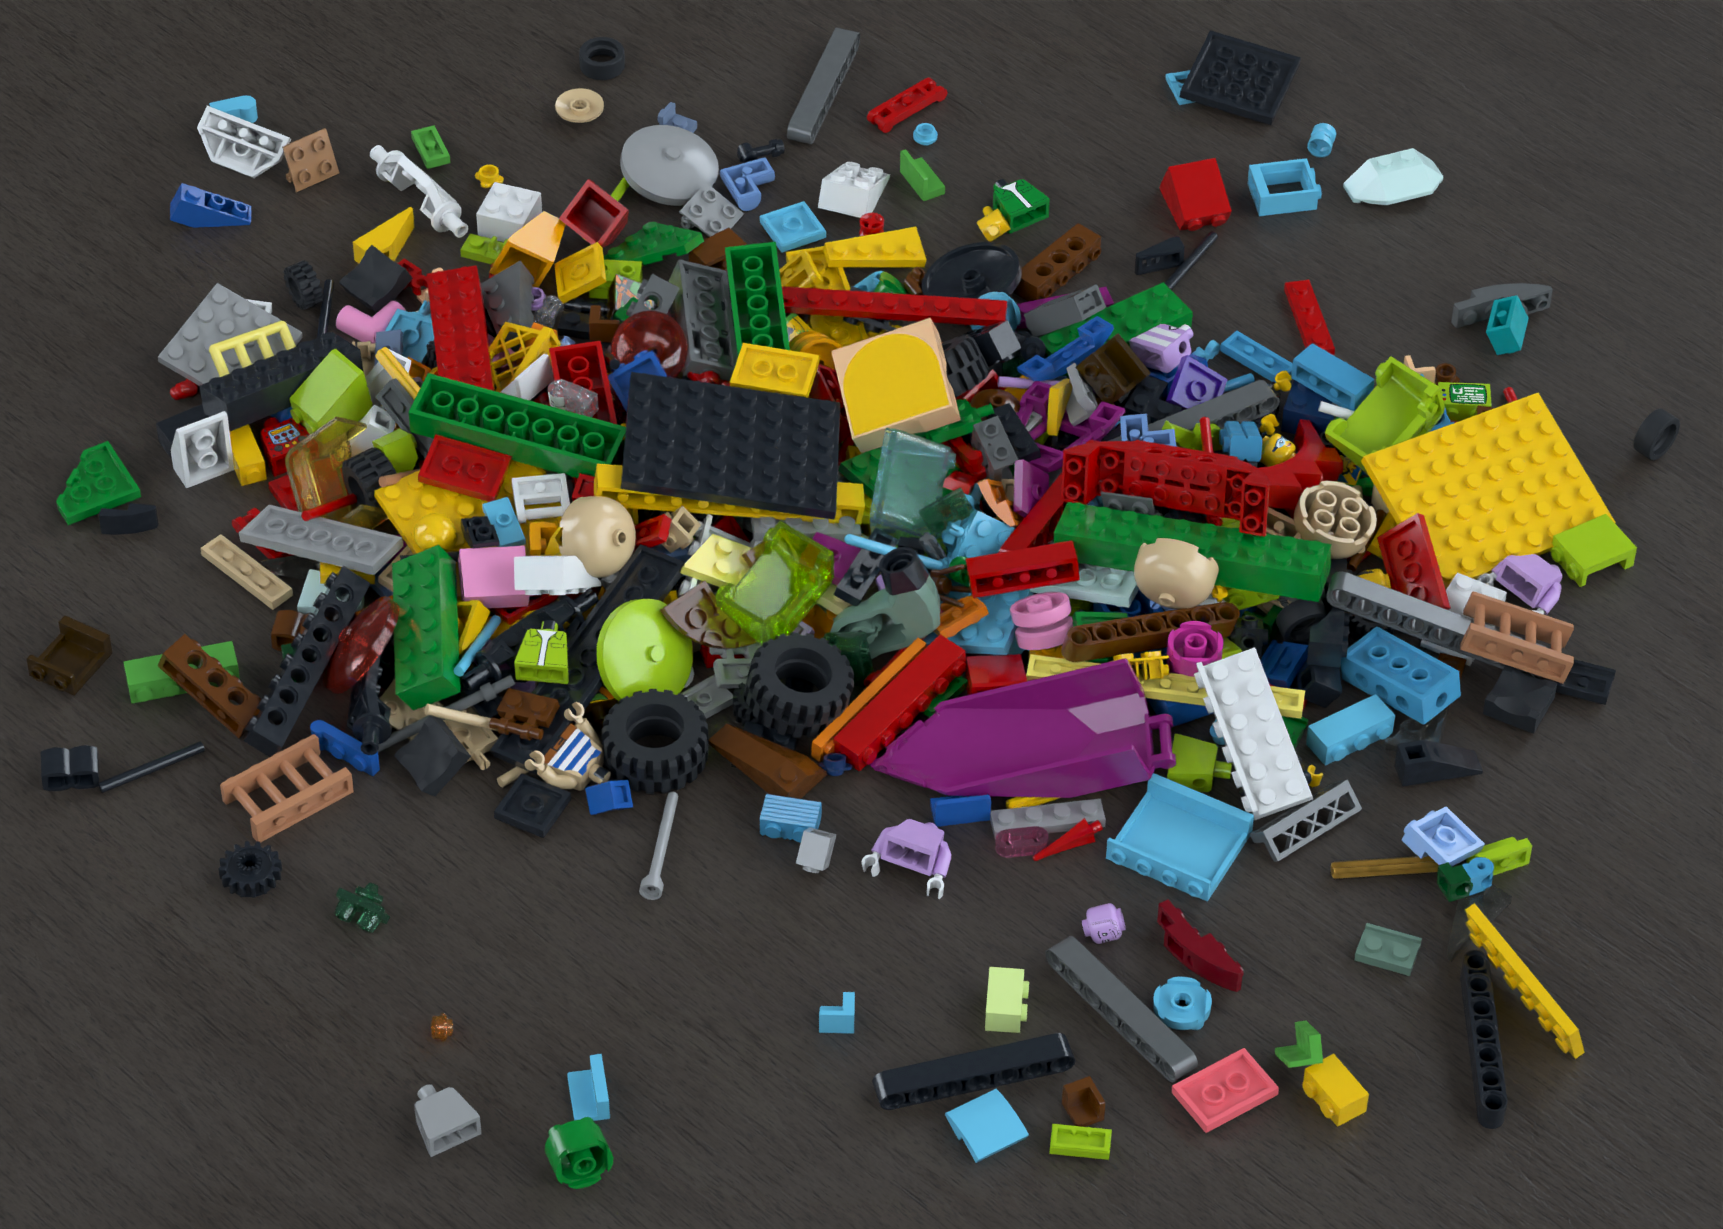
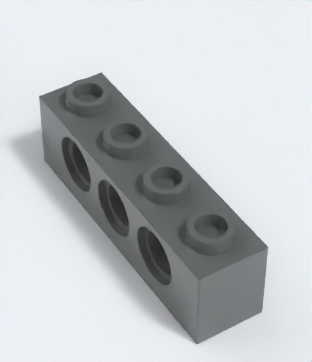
M654 274L651 275L649 281L646 279L642 281L637 293L641 294L638 302L632 301L626 312V315L629 316L626 325L620 324L614 336L618 338L615 346L609 345L607 349L620 364L625 363L627 365L634 361L635 355L649 350L677 296L679 287ZM652 300L656 302L658 308L650 310L646 308L644 302ZM641 322L645 325L646 330L638 332L633 328V324ZM629 344L634 348L635 352L626 354L622 351L621 346ZM606 363V370L611 372L612 368Z

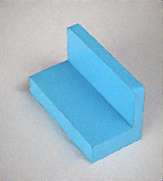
M602 1054L590 1055V1070L569 1072L567 1074L574 1120H580L584 1117H591L594 1121L610 1119L609 1098Z

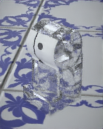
M555 380L548 386L551 407L591 418L599 409L598 397L595 392L565 380Z

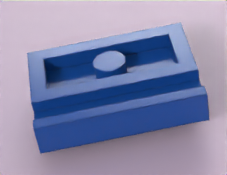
M1273 640L1260 659L1269 684L1281 688H1289L1307 660L1308 645L1290 642L1278 644L1277 640Z

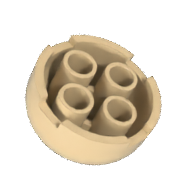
M1321 481L1319 485L1311 488L1307 487L1303 491L1294 511L1295 531L1301 534V539L1332 544L1331 559L1348 558L1357 554L1368 543L1376 527V513L1373 506L1369 507L1359 497L1361 493L1353 487L1335 481ZM1360 531L1362 538L1354 541Z
M603 496L580 497L567 507L559 525V527H563V546H559L561 556H576L592 577L603 578L619 572L631 558L636 543L634 522L626 508L616 500Z
M1157 538L1153 544L1147 545L1143 543L1140 546L1134 565V577L1140 591L1151 601L1164 607L1183 609L1195 607L1209 597L1214 588L1219 568L1213 557L1207 559L1198 553L1199 547L1180 540Z

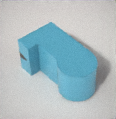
M239 96L209 103L212 108L254 123L258 118L256 100L251 96Z

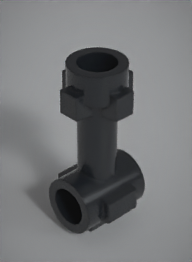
M781 139L770 140L768 145L752 148L749 143H742L737 148V156L740 162L743 163L757 160V157L769 154L772 157H777L785 152Z

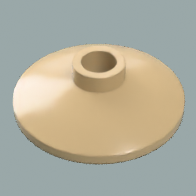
M578 88L562 93L556 100L555 108L561 118L570 122L583 123L594 120L601 115L604 110V101L598 93L589 89Z

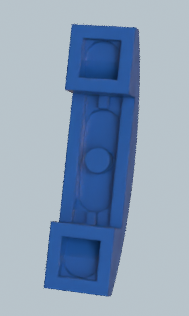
M1096 316L1077 328L1079 333L1077 339L1046 359L1035 355L1018 366L1017 370L1032 381H1045L1068 373L1067 367L1073 363L1080 364L1090 354L1098 350L1114 330L1113 325Z

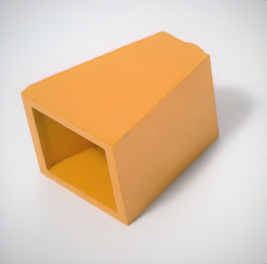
M543 211L508 238L489 273L496 275L521 260L534 277L532 287L539 288L555 261L566 224L558 217Z

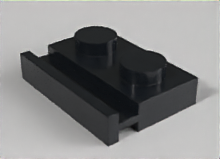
M1574 659V664L1564 683L1556 682V692L1606 705L1616 670Z

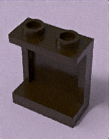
M1119 333L1075 367L1101 400L1109 404H1114L1151 374Z
M64 616L58 622L60 634L38 658L29 655L26 660L29 676L33 679L47 683L59 691H65L75 696L112 655L110 635L68 616Z

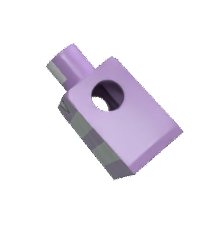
M1160 324L1129 340L1130 348L1146 367L1169 373L1180 363L1183 356L1191 354L1189 339L1193 337V331L1186 324L1179 328Z

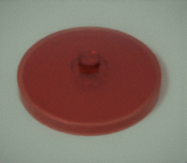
M387 596L376 599L343 629L338 638L340 641L324 671L323 685L334 694H341L357 683L370 669L383 651L396 626L399 616V605Z

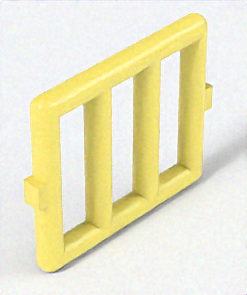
M278 321L210 345L209 352L219 376L222 377L230 374L221 352L234 348L242 368L252 365L244 344L257 340L264 359L274 356L267 336L279 332L286 350L296 347L286 322Z

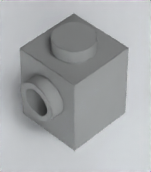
M811 827L804 830L796 864L803 865V870L819 873L820 870L824 871L829 867L837 834Z

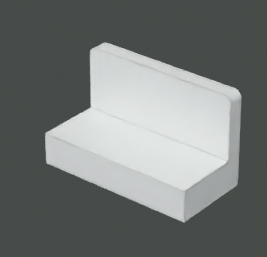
M543 354L500 393L530 401L553 381L549 355Z

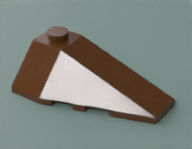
M728 723L708 740L710 746L771 795L801 799L827 775L826 771L806 755Z

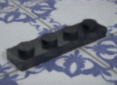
M877 528L873 530L868 538L869 540L896 547L899 541ZM861 549L836 587L833 595L853 606H858L880 573L879 563L884 555Z

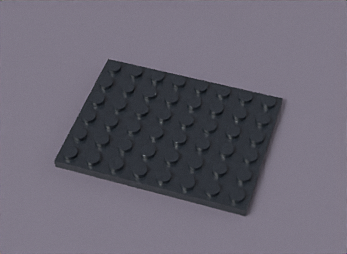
M631 372L620 489L834 520L837 505L840 402Z

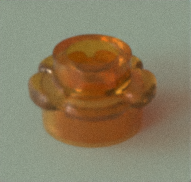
M441 1013L440 1016L432 1017L431 1035L433 1039H441V1042H445L447 1036H452L453 1022L452 1019L447 1018L445 1013Z

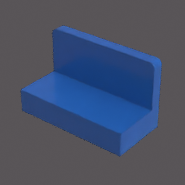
M990 795L931 798L930 807L934 824L940 827L989 821L991 797Z

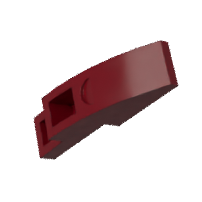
M1169 899L1159 903L1157 922L1165 930L1164 946L1184 966L1209 982L1234 992L1240 991L1244 975L1243 969L1237 961H1234L1228 955L1225 946L1220 941H1217L1211 933L1201 937L1199 931L1195 927H1191L1186 921L1183 912L1178 907L1175 908Z

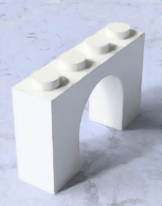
M390 350L404 369L409 372L411 360ZM379 361L365 377L373 407L363 419L349 426L341 458L344 460L374 448L373 440L394 430L396 422L375 397L393 379Z

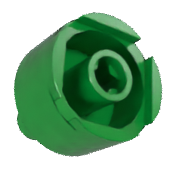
M584 1117L563 1125L558 1124L548 1131L549 1137L545 1144V1153L557 1180L561 1184L562 1182L566 1183L569 1188L573 1189L585 1188L597 1183L602 1179L600 1175L606 1169L608 1172L611 1169L613 1154L600 1127L591 1117Z

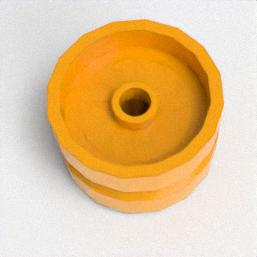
M816 331L802 332L789 342L791 351L819 355V364L836 370L831 351L842 348V346L825 334Z

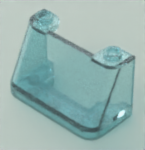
M886 428L871 505V533L877 528L899 540L900 536L920 539V537L924 536V533L929 532L936 540H942L944 525L939 524V512L944 489L943 484L949 469H954L956 453H952L951 447L899 429Z

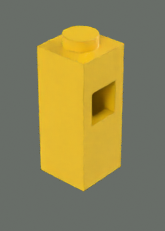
M249 424L233 431L229 430L234 470L241 486L267 480L265 461Z

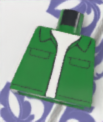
M1000 179L994 184L993 209L996 210L998 208L1011 228L1007 231L1009 234L1049 217L1050 199L1026 180L1020 179L1008 184L1004 179Z

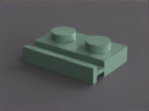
M1366 923L1354 961L1410 976L1421 947L1422 938Z

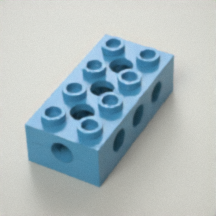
M1377 626L1348 648L1347 658L1341 657V674L1344 681L1371 696L1376 694L1387 705L1423 725L1461 696L1458 670Z

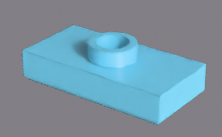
M508 497L482 504L483 512L488 517L490 525L495 527L500 541L498 547L526 544V538Z

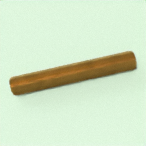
M1415 856L1331 863L1330 870L1332 878L1339 879L1438 872V864L1430 856L1422 859Z

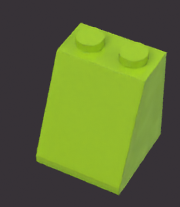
M337 349L332 350L289 398L292 406L290 413L295 422L303 424L310 435L317 436L322 442L363 419L373 407L364 372Z

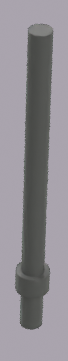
M509 675L493 684L488 682L480 686L481 690L444 708L463 711L485 699L488 702L496 698L497 693L516 684L512 676ZM429 715L392 733L387 741L379 744L378 753L419 733Z

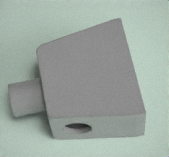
M429 1084L423 1086L418 1091L420 1100L414 1104L415 1117L430 1157L481 1134L479 1114L454 1088L448 1087L437 1092L433 1085Z

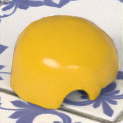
M432 513L424 516L415 525L414 540L423 550L439 545L442 549L450 551L457 542V530L448 517Z

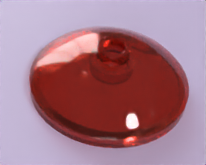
M642 311L628 317L616 330L611 343V354L620 364L625 363V365L634 361V356L638 353L657 349V358L664 368L667 377L675 378L682 370L688 352L687 338L682 327L672 317L659 311Z

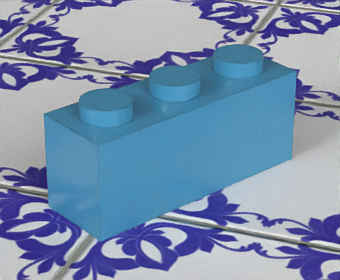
M1313 343L1293 359L1291 378L1342 408L1355 411L1374 388L1375 379Z

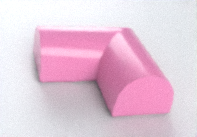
M390 301L373 317H370L358 309L347 305L342 308L337 316L336 328L361 342L371 341V343H376V332L386 330L397 309L406 310L398 302Z

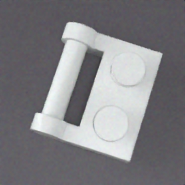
M565 473L512 478L516 517L519 523H526V520L562 517L570 505ZM561 503V506L526 510L524 505Z

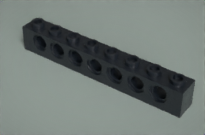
M344 566L337 574L332 572L324 583L327 590L325 593L321 592L313 603L316 610L314 613L310 612L302 623V626L305 628L302 634L299 632L291 643V647L294 648L291 654L287 653L279 665L283 669L280 675L276 673L268 685L271 692L269 695L265 694L256 708L260 710L257 717L253 715L247 723L245 730L249 732L244 742L268 757H272L282 748L371 583Z

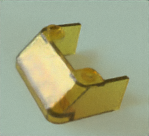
M336 416L288 451L285 465L299 512L302 513L305 510L347 495L340 469L343 466V462L352 456L350 440L367 429L366 423ZM363 504L354 510L351 509L350 505L320 516L370 530L388 519L383 509Z

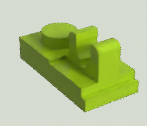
M469 234L460 249L461 257L492 265L508 239L503 243L497 241L496 236L490 239Z

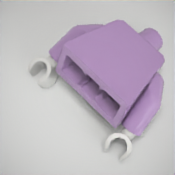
M1535 554L1509 555L1492 569L1491 574L1485 573L1478 577V581L1493 587V582L1497 580L1532 608L1537 607V610L1532 611L1547 615L1557 603L1562 589L1560 585L1562 573L1559 567L1555 564L1550 565Z
M907 819L898 826L885 828L871 850L873 853L863 857V872L869 866H872V876H877L880 872L878 860L881 857L883 860L928 876L933 874L934 878L927 882V896H929L930 889L938 888V899L943 896L944 890L942 878H946L951 861L949 846L947 842L943 841L944 831L938 829L934 823L928 822L923 824L912 819Z

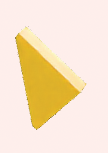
M1066 378L1049 388L1047 435L1056 436L1058 434L1072 391L1070 379Z

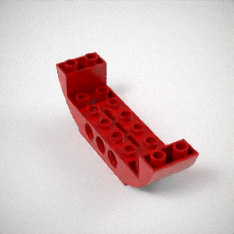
M1140 440L1087 443L1063 450L1061 501L1078 502L1087 505L1096 496H1101V491L1152 498L1153 505L1240 520L1239 532L1264 537L1266 536L1270 484L1264 472L1247 462L1237 459L1238 457Z

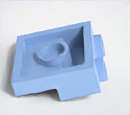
M1447 807L1436 812L1434 810L1430 811L1424 818L1418 821L1412 820L1404 828L1405 834L1402 838V841L1420 859L1429 855L1438 865L1449 862L1451 867L1481 852L1485 845Z

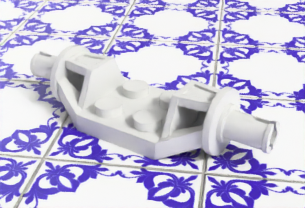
M380 145L372 148L370 157L378 163L376 174L381 180L391 182L400 191L415 184L426 195L420 210L431 219V225L436 231L446 232L450 230L458 238L463 237L468 232V225L460 219V205L430 176L410 161L401 151L395 150L388 153Z

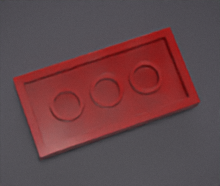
M1417 513L1377 537L1391 589L1446 610L1451 609L1424 515Z

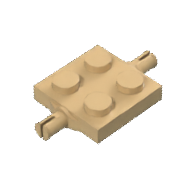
M436 703V706L443 707L441 703ZM469 707V708H467V709H465V710L462 711V712H466V713H471V714L478 715V714L472 709V707ZM447 719L443 720L471 755L468 761L474 760L481 770H485V767L487 769L490 766V761L483 754L490 751L498 740L491 729Z

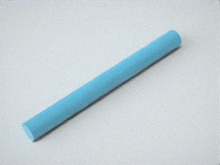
M493 615L454 668L455 675L463 676L474 661L476 653L481 651L500 625L501 618L499 616Z

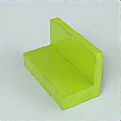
M1510 837L1485 845L1481 852L1465 860L1469 863L1477 857L1489 859L1494 865V876L1529 864L1532 845L1528 838L1517 841L1515 837Z

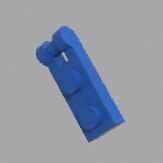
M316 720L311 723V734H315L319 738L320 751L327 750L335 758L343 759L353 765L358 771H364L371 776H374L380 770L378 752L374 755H366L361 751L362 742L325 721Z

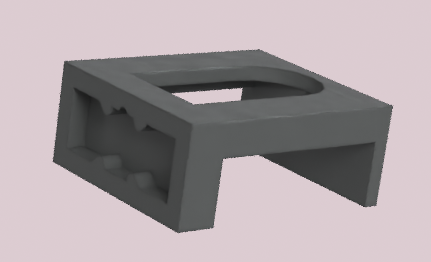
M995 416L974 424L971 446L974 450L982 452V466L988 467L985 468L987 477L984 480L1001 481L1002 479H1014L1009 466L1015 464L1018 458L999 417Z

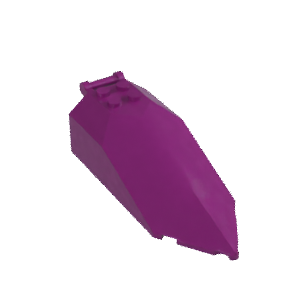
M1124 658L942 701L934 707L936 713L925 722L917 721L886 747V753L882 757L875 759L870 764L874 771L888 774L889 776L938 791L945 795L1072 798L1150 780L1156 768L1170 769L1175 767L1176 756L1172 753L1171 741L1173 719L1169 714L1150 717L1143 687L1130 663ZM1159 729L1161 754L1154 755L1152 730Z

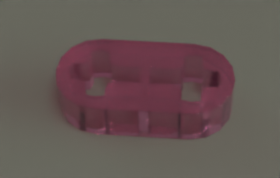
M1039 826L1005 829L996 835L995 850L1000 856L1005 858L1035 855L1048 846V832Z

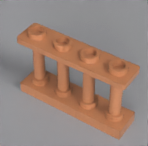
M1477 592L1471 593L1463 609V614L1474 618V623H1470L1461 641L1460 650L1562 684L1564 683L1574 664V657L1562 653V648L1566 646L1574 630L1573 624ZM1485 622L1500 627L1499 632L1486 628ZM1510 631L1525 635V640L1510 636ZM1536 639L1551 644V649L1537 645Z
M313 734L289 748L277 752L272 757L251 766L242 773L228 778L225 782L221 783L220 787L222 800L226 805L238 800L252 816L250 818L252 836L261 843L353 793L352 774L346 767L336 773L332 772L319 757V738ZM309 761L324 779L309 785L295 768ZM285 774L300 792L285 798L271 781ZM262 787L276 805L262 811L249 797L248 793Z

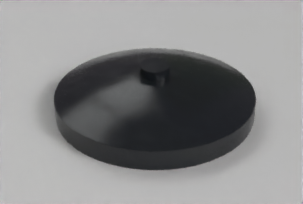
M995 242L972 243L951 250L937 259L925 273L922 281V291L927 296L978 299L980 296L990 292H1004L1010 296L1021 280L1022 268L1018 256L1011 248Z

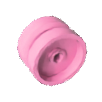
M1061 592L1038 593L1020 599L1011 605L1010 613L1012 622L1018 626L1015 630V635L1020 648L1025 650H1041L1064 643L1068 630L1073 627L1072 617L1068 616L1071 612V605L1067 594Z

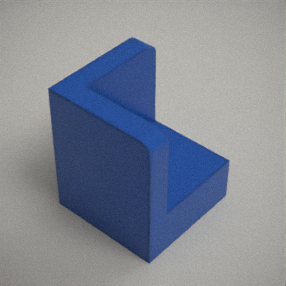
M628 780L608 781L585 788L591 815L633 807Z

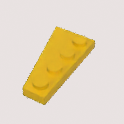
M917 227L827 242L824 244L823 249L828 267H925L926 257Z

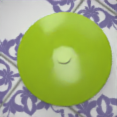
M655 599L628 601L617 607L602 626L597 643L598 669L605 687L618 701L626 696L632 697L634 692H649V689H657L658 692H664V689L671 690L673 694L678 695L687 683L693 662L692 640L675 629L661 613L660 609L667 605L664 602Z

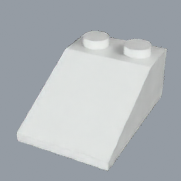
M225 411L176 429L171 447L173 469L186 488L234 470L228 417Z
M1458 572L1446 589L1451 607L1449 611L1465 616L1463 609L1472 592L1504 602L1507 594L1503 590ZM1485 622V624H1487V625H1489V626H1492V627H1495V625H1492V624H1489V623H1486V622ZM1423 639L1420 646L1440 654L1441 652L1467 659L1466 665L1468 666L1474 660V658Z

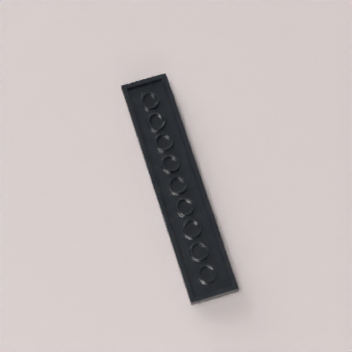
M639 545L568 642V684L539 682L533 690L532 694L557 699L560 705L549 728L538 726L539 729L544 731L542 739L532 738L531 740L521 739L520 735L513 733L509 735L501 734L490 749L494 757L527 770L525 768V761L531 759L535 763V760L530 757V753L540 751L545 756L570 724L574 725L576 723L565 718V710L570 709L572 714L576 716V710L572 704L578 702L583 705L585 710L604 684L597 664V643L606 619L617 607L631 600L655 599L663 602L683 575L680 571L685 564L684 561L644 545ZM516 721V723H518V724H523V723H525V722H521V721ZM536 769L533 771L527 770L533 774L538 775Z

